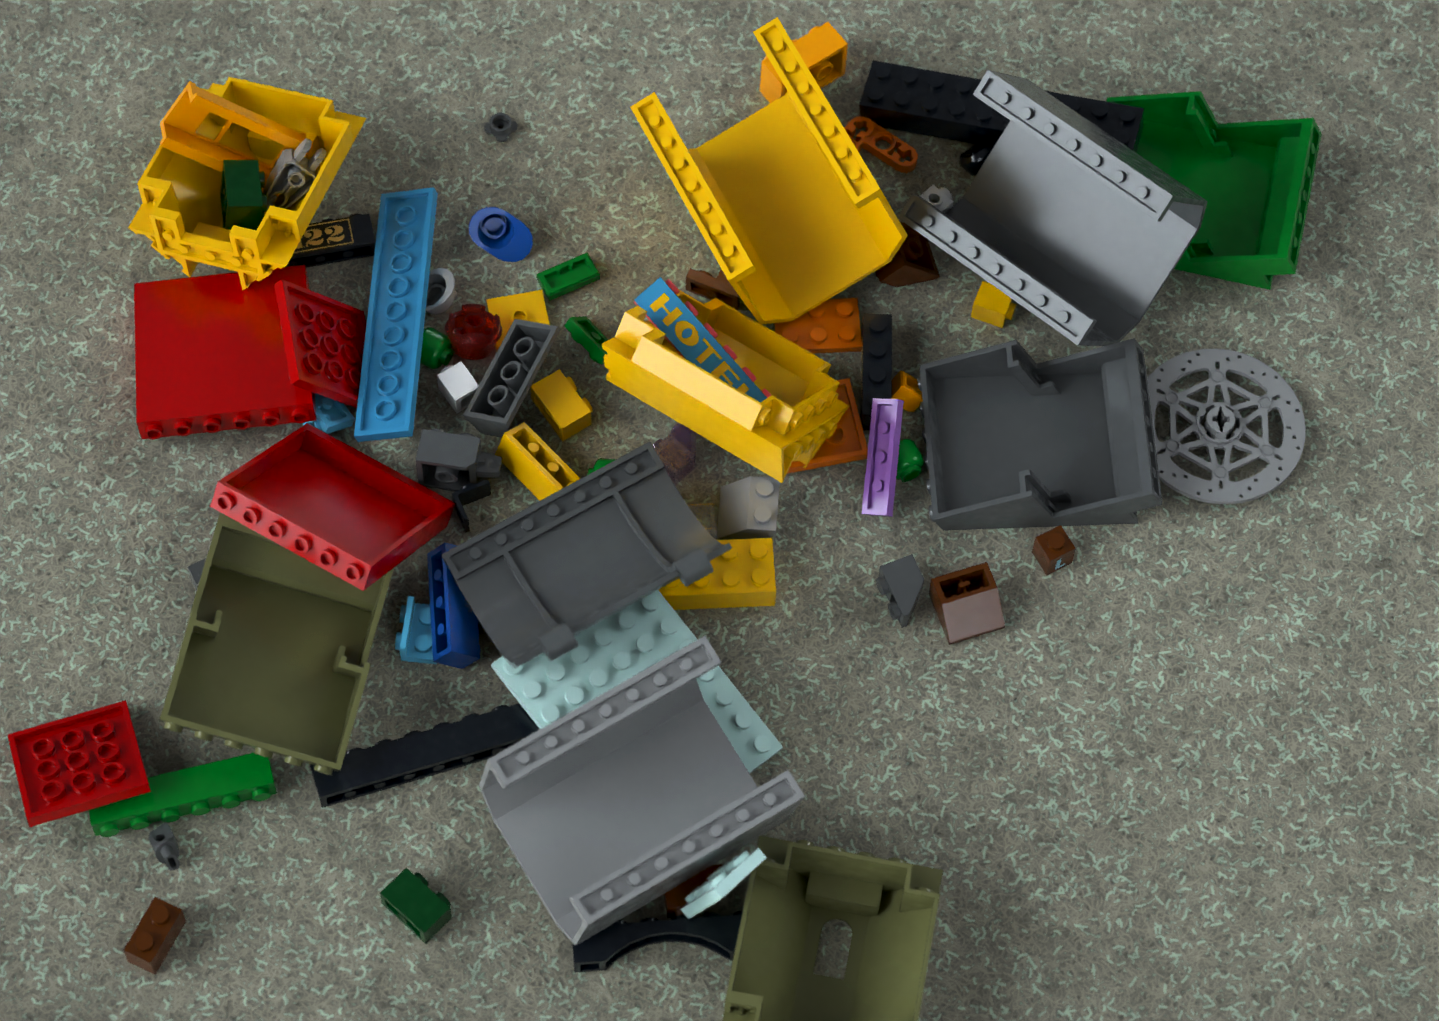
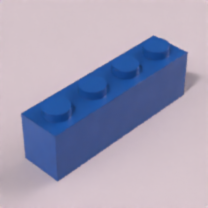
M445 542L427 553L433 662L463 669L480 659L479 620L441 557V554L456 547V545Z

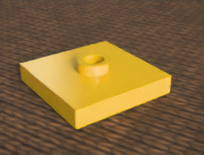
M542 290L486 299L496 351H498L514 319L550 325Z

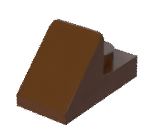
M690 268L686 276L687 291L710 300L717 298L738 310L740 296L729 283L722 269L717 278H715L706 271H697Z

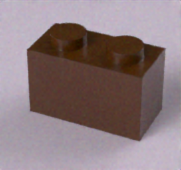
M154 897L123 950L127 961L156 975L186 923L182 909Z

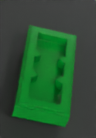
M588 253L536 274L537 281L549 301L600 279V273Z

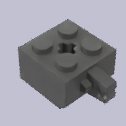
M422 429L415 460L419 484L428 488L456 492L466 484L479 483L480 477L499 478L502 468V457L481 451V440L479 437L469 433H447L441 429Z

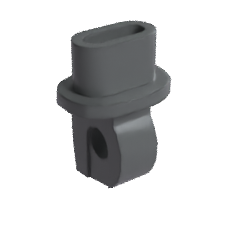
M164 822L150 832L149 842L159 862L166 864L169 870H176L180 866L177 859L179 857V847L167 822Z

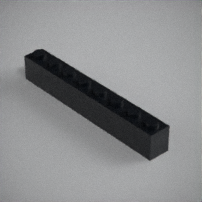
M520 703L512 706L500 705L493 708L491 712L481 715L477 713L469 714L462 720L454 723L442 722L435 725L433 729L423 732L418 730L411 731L405 734L404 737L396 740L384 739L372 747L350 749L345 753L341 770L338 772L333 771L332 775L314 771L315 765L310 764L321 806L324 808L487 760L540 729Z

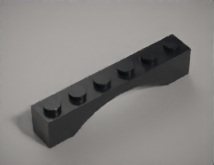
M737 911L727 916H720L718 913H707L702 915L701 918L690 919L685 915H678L672 917L671 920L658 921L657 918H644L640 922L635 923L619 920L576 946L572 943L574 973L607 970L614 962L631 951L662 942H685L699 945L717 952L729 961H733L743 911Z

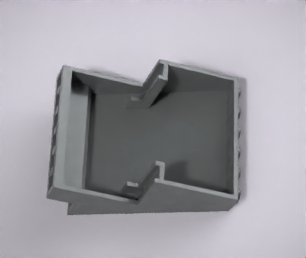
M1135 338L1036 364L1017 340L920 365V377H918L917 382L919 390L922 391L923 402H920V412L925 422V427L922 428V436L927 445L924 461L929 470V479H927L926 485L932 505H929V515L931 520L936 522L942 530L1138 524L1137 511L1163 505L1144 350Z

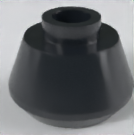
M983 142L970 147L960 155L959 165L971 176H976L992 151L993 146Z

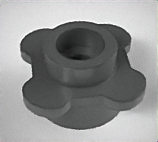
M505 113L494 114L490 118V123H486L484 126L485 132L494 135L499 142H505L507 136L518 128L517 123L512 121L510 116Z

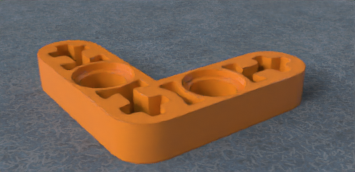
M863 116L854 117L844 127L858 152L864 148L901 173H908L916 168L917 151L869 118ZM862 127H865V128H866L865 132H864V131H860V132L856 135V140H855L853 137H854L855 134H856V128L861 129ZM885 140L890 144V147L884 150L879 149L875 143ZM906 156L910 157V161H908V160H905L904 162H901V161H900V157H901V158H905Z

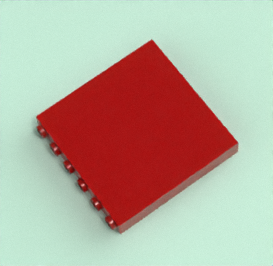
M305 265L283 267L282 269L276 268L272 271L271 275L259 282L257 280L253 281L243 291L238 272L134 283L136 423L141 439L188 436L190 434L206 432L216 433L233 429L244 430L260 426L272 427L278 424L305 423L316 420L315 393L291 385L274 287L275 283L283 279L309 289Z
M306 423L219 480L210 507L364 591L448 526L455 503Z

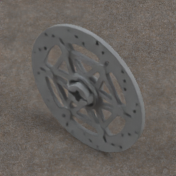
M1200 349L1169 359L1157 367L1147 378L1159 479L1174 491L1206 503H1244L1272 492L1295 469L1305 443L1306 427L1302 407L1289 384L1275 370L1262 361L1232 350ZM1199 371H1207L1209 373V379L1182 392L1177 393L1169 388L1174 382L1189 374ZM1226 372H1232L1250 379L1259 385L1266 394L1258 397L1226 379ZM1215 387L1220 388L1223 402L1213 401ZM1208 389L1206 404L1187 398L1201 390ZM1228 390L1249 401L1232 405ZM1158 404L1169 408L1170 439L1164 442L1158 440L1155 431L1154 419ZM1179 404L1197 409L1198 412L1193 416ZM1257 408L1256 411L1246 418H1243L1239 411ZM1274 409L1279 411L1283 425V439L1279 448L1269 444L1268 412ZM1176 414H1179L1191 424L1180 434L1176 433ZM1207 414L1204 426L1201 427L1200 423H1202V421L1205 418V415ZM1257 418H1261L1262 438L1246 427ZM1234 425H1237L1232 438H1230ZM1192 433L1199 439L1185 444L1180 443ZM1246 436L1258 448L1240 442L1241 437ZM1207 447L1210 462L1189 452V450ZM1232 448L1251 454L1234 463L1229 462ZM1214 449H1223L1225 451L1222 465L1217 463ZM1176 455L1186 458L1211 472V480H1204L1187 473L1177 466L1171 458ZM1257 459H1262L1269 464L1264 470L1252 477L1234 482L1229 480L1230 472Z

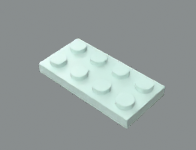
M759 848L750 854L747 850L743 851L739 856L734 857L730 862H726L722 867L720 866L707 877L708 882H704L700 887L698 886L684 898L688 903L681 911L690 919L721 900L767 857Z

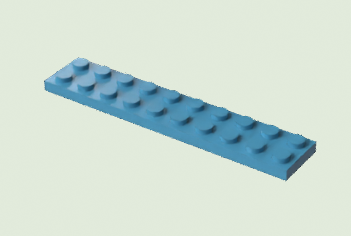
M434 187L381 194L354 437L357 442L413 436L438 196Z

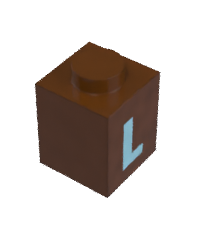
M1059 525L1035 537L1032 553L1045 574L1049 575L1071 564L1076 548L1062 526Z

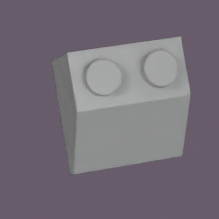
M749 476L722 486L720 491L717 540L772 538L773 546H775L780 482L771 477Z

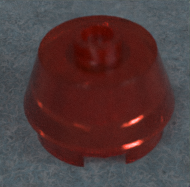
M462 305L460 311L454 314L450 313L449 319L445 324V331L451 348L461 358L480 360L488 357L502 335V326L498 314L494 316L485 311L486 306Z

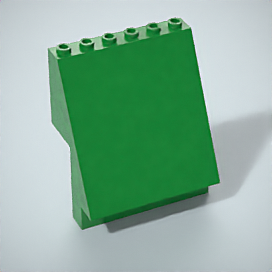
M1201 91L1107 97L1106 102L1144 108L1143 130L1137 154L1208 201L1201 227L1175 266V270L1271 290L1273 275L1296 273L1321 139V132L1314 118L1218 124Z

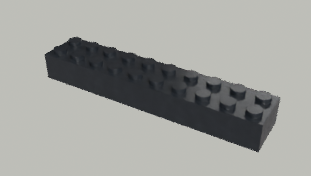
M875 60L872 61L859 103L860 116L869 118L883 128L976 145L986 142L994 147L1010 122L1009 119L973 95L982 79ZM1046 91L1137 153L1143 130L1144 108Z

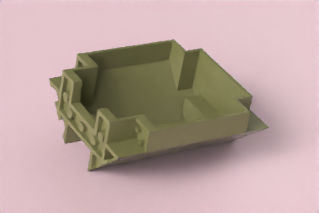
M759 835L757 848L767 858L750 873L722 1021H918L943 870L909 864L897 857L883 859L877 858L870 852H858L856 854L845 852L843 848L838 846L824 848L815 846L814 843L806 840L792 842ZM833 919L846 922L852 931L844 979L813 974L821 930L825 923Z

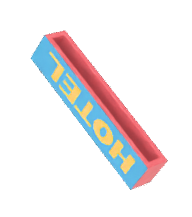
M659 277L634 299L633 303L636 306L647 311L646 317L655 328L666 333L665 339L681 357L759 402L772 396L768 390L764 388L761 391L754 384L756 377L746 366L743 369L739 367L734 361L737 356L728 345L722 347L715 338L718 336L716 331L708 323L702 325L696 318L699 313L689 301L683 303L679 299L677 294L680 291L669 279L664 282Z

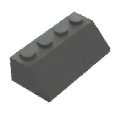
M514 319L463 414L481 434L502 438L503 434L507 431L561 330L558 326Z

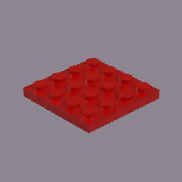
M281 279L274 284L291 385L357 408L366 332L364 311Z
M126 700L7 734L29 827L151 792Z

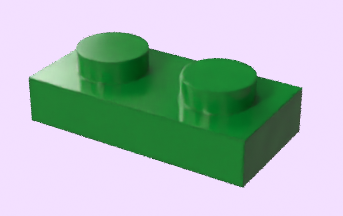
M587 316L570 317L564 327L571 333L572 339L589 352V356L593 361L600 365L604 364L603 357L607 354V351L602 349V343L608 341V339Z

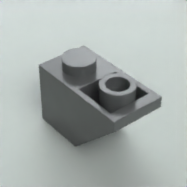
M913 554L881 565L878 578H876L880 594H886L890 602L888 603V610L892 619H898L902 628L908 625L924 584V577Z

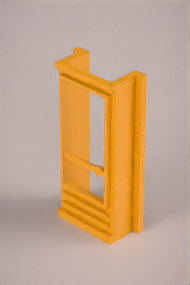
M191 81L188 82L160 122L163 137L160 141V146L220 172L223 170V160H258L259 171H264L265 184L282 151L290 148L295 150L307 138L304 132L299 133L197 87ZM209 112L228 120L214 140L196 132ZM236 123L283 144L284 147L269 165L221 144L219 141L230 125ZM313 144L311 145L310 150L306 153L307 156L313 149Z

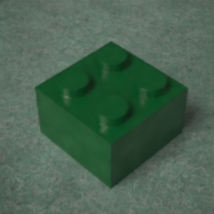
M223 160L220 189L223 228L231 230L233 225L257 230L265 216L264 212H267V195L262 193V188L265 187L264 171H259L258 160Z

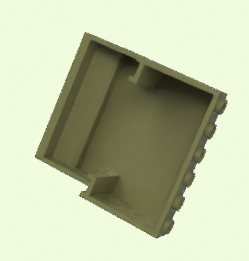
M220 513L159 721L165 723L164 729L182 733L183 728L195 731L194 737L212 742L213 737L224 739V745L227 747L242 750L243 745L255 748L254 754L272 759L273 754L285 757V763L302 767L303 762L315 765L314 771L327 775H332L333 771H340L371 663H368L367 660L394 568L362 591Z

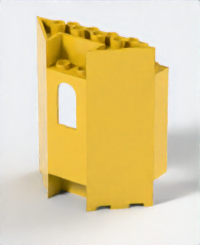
M229 77L224 85L212 83L209 89L204 90L299 133H306L307 138L313 144V149L308 156H304L307 159H310L319 148L327 151L326 157L316 169V178L308 192L286 209L275 207L274 202L272 206L270 205L267 212H264L265 216L257 230L233 225L231 230L223 228L220 201L222 172L159 145L137 183L142 204L128 228L135 234L139 233L147 236L153 241L151 247L167 260L172 257L183 266L182 272L188 277L192 276L198 263L237 271L243 291L253 281L257 280L259 282L271 275L272 271L276 268L282 269L287 266L367 118L335 111L333 100ZM209 112L196 132L214 140L228 120ZM236 123L230 125L219 141L221 144L269 165L284 147L283 144Z
M681 290L677 294L683 303L689 301L699 313L696 318L702 325L708 323L718 334L715 338L722 347L728 345L737 356L734 361L739 367L743 369L746 366L756 377L754 384L761 391L765 388L772 395L762 402L755 400L681 357L665 339L666 333L655 328L649 320L644 321L647 314L645 309L636 306L626 311L615 337L602 343V349L607 351V354L603 357L605 368L609 369L606 374V380L783 483L792 461H800L805 464L804 468L807 467V464L815 456L826 438L829 439L833 435L837 423L849 407L848 404L837 399L839 394L836 390L840 382L827 374L832 364L717 298L703 304Z

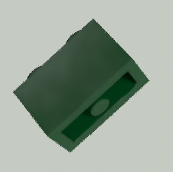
M405 868L380 892L381 902L426 944L452 919L451 903L442 893L438 892L435 894L429 889L428 881L420 873L416 872L413 874L408 868Z

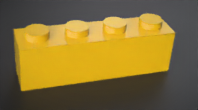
M525 422L503 434L495 455L502 457V463L539 501L581 479Z

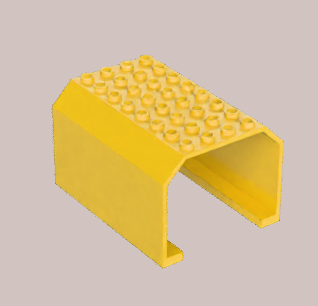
M778 17L753 31L788 90L782 97L694 149H687L655 92L630 107L726 278L760 324L790 322L890 263L908 236Z

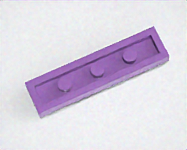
M873 398L861 514L893 516L903 400Z

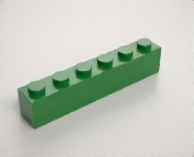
M250 753L147 777L151 792L88 811L95 836L111 837L117 835L120 830L128 828L141 830L147 828L150 823L177 821L183 815H204L210 812V809L217 807L234 808L240 805L241 802L251 799L253 801H264L270 798L271 795L277 794L269 758Z

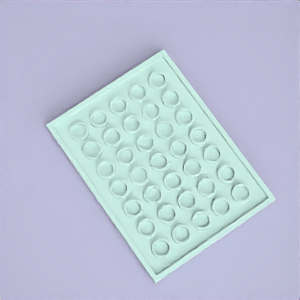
M657 590L575 635L578 647L553 661H550L546 654L543 653L525 664L513 668L501 656L491 664V668L538 728L542 729L698 639L660 591ZM719 666L696 679L705 703L749 774L782 750L783 746Z

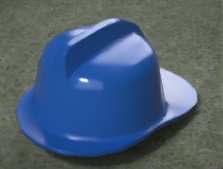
M485 207L478 210L469 222V234L472 241L497 259L504 262H517L523 260L531 251L533 236L530 229L522 221L503 209Z

